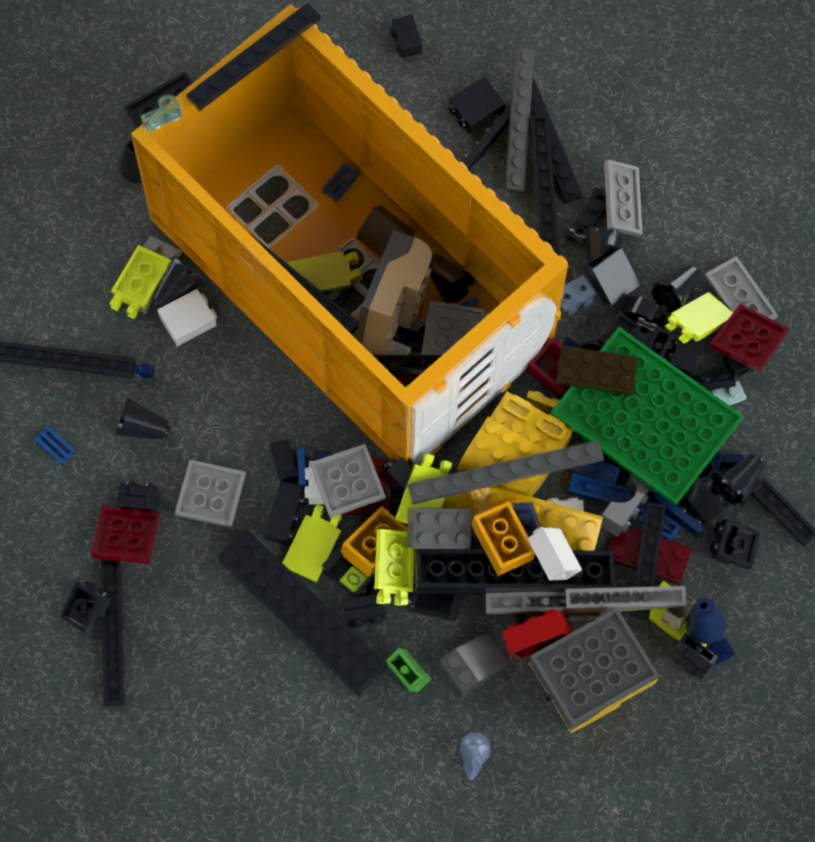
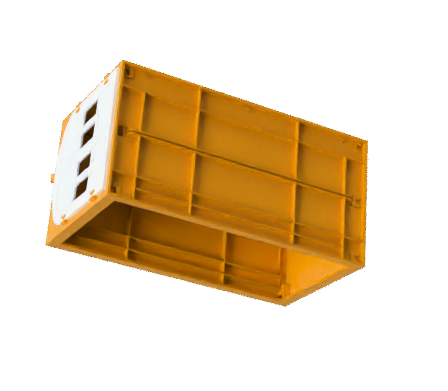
M290 4L131 133L150 220L390 459L402 457L413 469L415 464H421L424 454L435 455L447 440L496 396L504 393L511 386L510 384L527 368L529 362L555 336L557 321L561 316L560 305L568 264L563 256H558L553 251L552 246L548 242H543L539 238L538 233L533 228H528L519 215H515L510 211L507 203L501 202L492 189H487L477 175H472L463 162H458L449 149L441 146L440 141L434 135L431 136L423 124L417 123L408 110H403L394 97H389L380 84H376L366 71H362L358 67L354 59H349L340 46H335L326 33L319 31L316 24L199 112L187 99L186 94L299 9ZM345 163L359 172V176L339 201L336 202L334 198L328 197V194L322 193V189ZM346 169L329 190L332 191V189L336 186L340 179L346 174ZM352 173L335 194H337L340 191V189L344 186V184L349 180V178L353 175ZM271 177H284L289 184L288 190L271 205L266 204L256 194V189ZM294 196H303L309 202L308 211L299 219L293 218L283 208V204ZM246 198L253 200L262 209V212L250 223H245L233 211ZM382 205L415 230L414 236L424 241L429 246L432 254L443 256L474 277V285L470 284L468 288L470 292L462 300L456 303L450 301L449 304L459 305L473 297H477L480 303L472 308L486 310L485 318L412 383L404 387L373 356L374 354H371L253 237L287 264L289 261L340 251L344 253L349 249H357L364 255V263L358 268L361 269L363 275L369 270H377L381 257L355 237L373 207ZM277 212L289 223V227L271 243H266L254 232V229L272 213ZM429 277L430 281L424 298V305L418 313L419 317L416 325L412 324L411 330L418 331L426 324L430 300L446 303L431 277ZM359 281L350 282V286H353L365 298L368 290ZM346 289L332 291L327 296L334 300ZM362 305L350 314L358 321ZM492 349V353L488 357H486L470 373H468L467 375L465 374V372L469 368H471L478 360H480L487 352H489ZM418 351L410 352V355H421ZM490 363V367L487 368L480 376H478L476 379L473 378L487 364ZM464 386V390L459 393V389Z

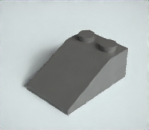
M489 632L456 648L441 658L439 662L440 667L461 697L511 665Z

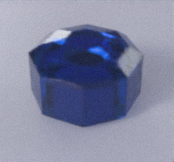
M149 363L137 365L136 373L142 378H152L155 376V366Z

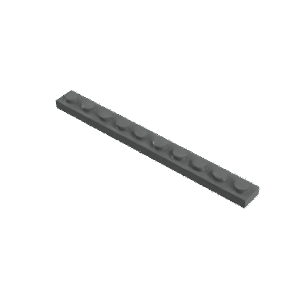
M599 440L410 483L408 484V490L412 505L600 462L603 461L604 457Z

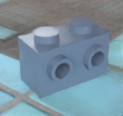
M584 275L564 285L560 305L562 317L565 315L571 316L577 312L578 308L582 306L588 307L594 302L595 291Z

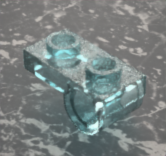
M169 94L163 95L159 99L158 109L141 115L145 131L158 129L161 125L175 122L182 117L181 106L174 96ZM166 106H172L170 109H165Z

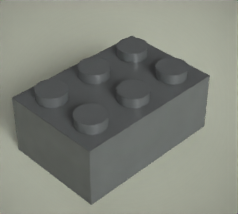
M408 508L407 548L471 549V509Z

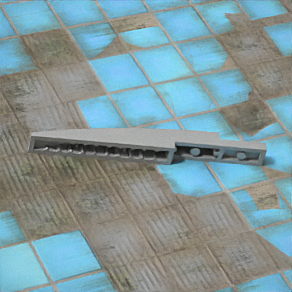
M685 586L582 588L554 592L486 593V614H526V616L544 615L543 613L547 610L555 609L566 615L607 613L615 608H618L619 612L685 607L687 605Z

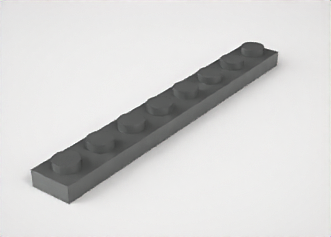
M523 48L515 49L505 190L524 192L535 54V50Z

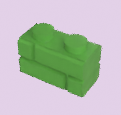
M399 648L385 662L410 692H419L431 678L418 662L411 657L412 655L407 649Z

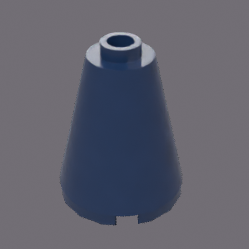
M700 598L695 602L687 618V632L700 643L711 644L722 637L726 630V619L710 599Z

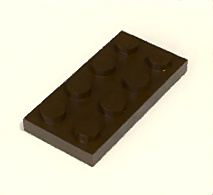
M561 345L556 384L632 396L638 357Z

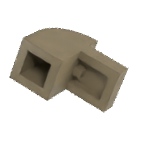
M686 595L687 605L685 607L666 609L661 616L663 618L661 621L679 631L686 622L696 600Z

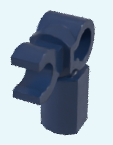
M718 451L708 464L710 472L707 477L711 479L713 475L720 476L722 474L719 471L721 470V465L733 467L743 460L745 455H722Z

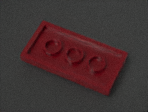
M629 526L626 532L622 531L618 537L613 536L608 551H613L615 563L636 570L642 530ZM661 538L656 577L680 585L692 548Z

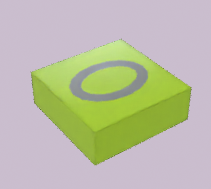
M352 566L340 579V583L352 593H355L368 578Z

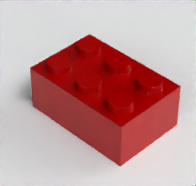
M550 609L545 611L543 616L538 618L533 616L526 619V623L508 626L507 630L502 633L510 655L523 659L572 633L567 616L559 610Z

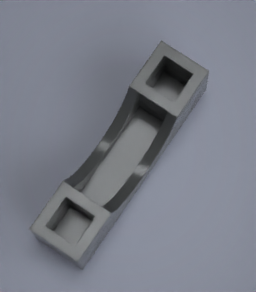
M632 474L625 485L630 489L632 499L624 503L611 501L601 516L603 517L601 527L616 537L622 531H627L631 524L629 520L636 518L640 511L638 507L645 505L649 498L647 495L649 492H654L653 489Z

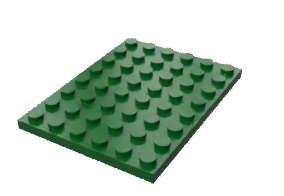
M618 327L600 351L638 357L632 396L571 386L550 412V415L562 421L566 427L587 442L599 440L603 454L676 506L744 416Z

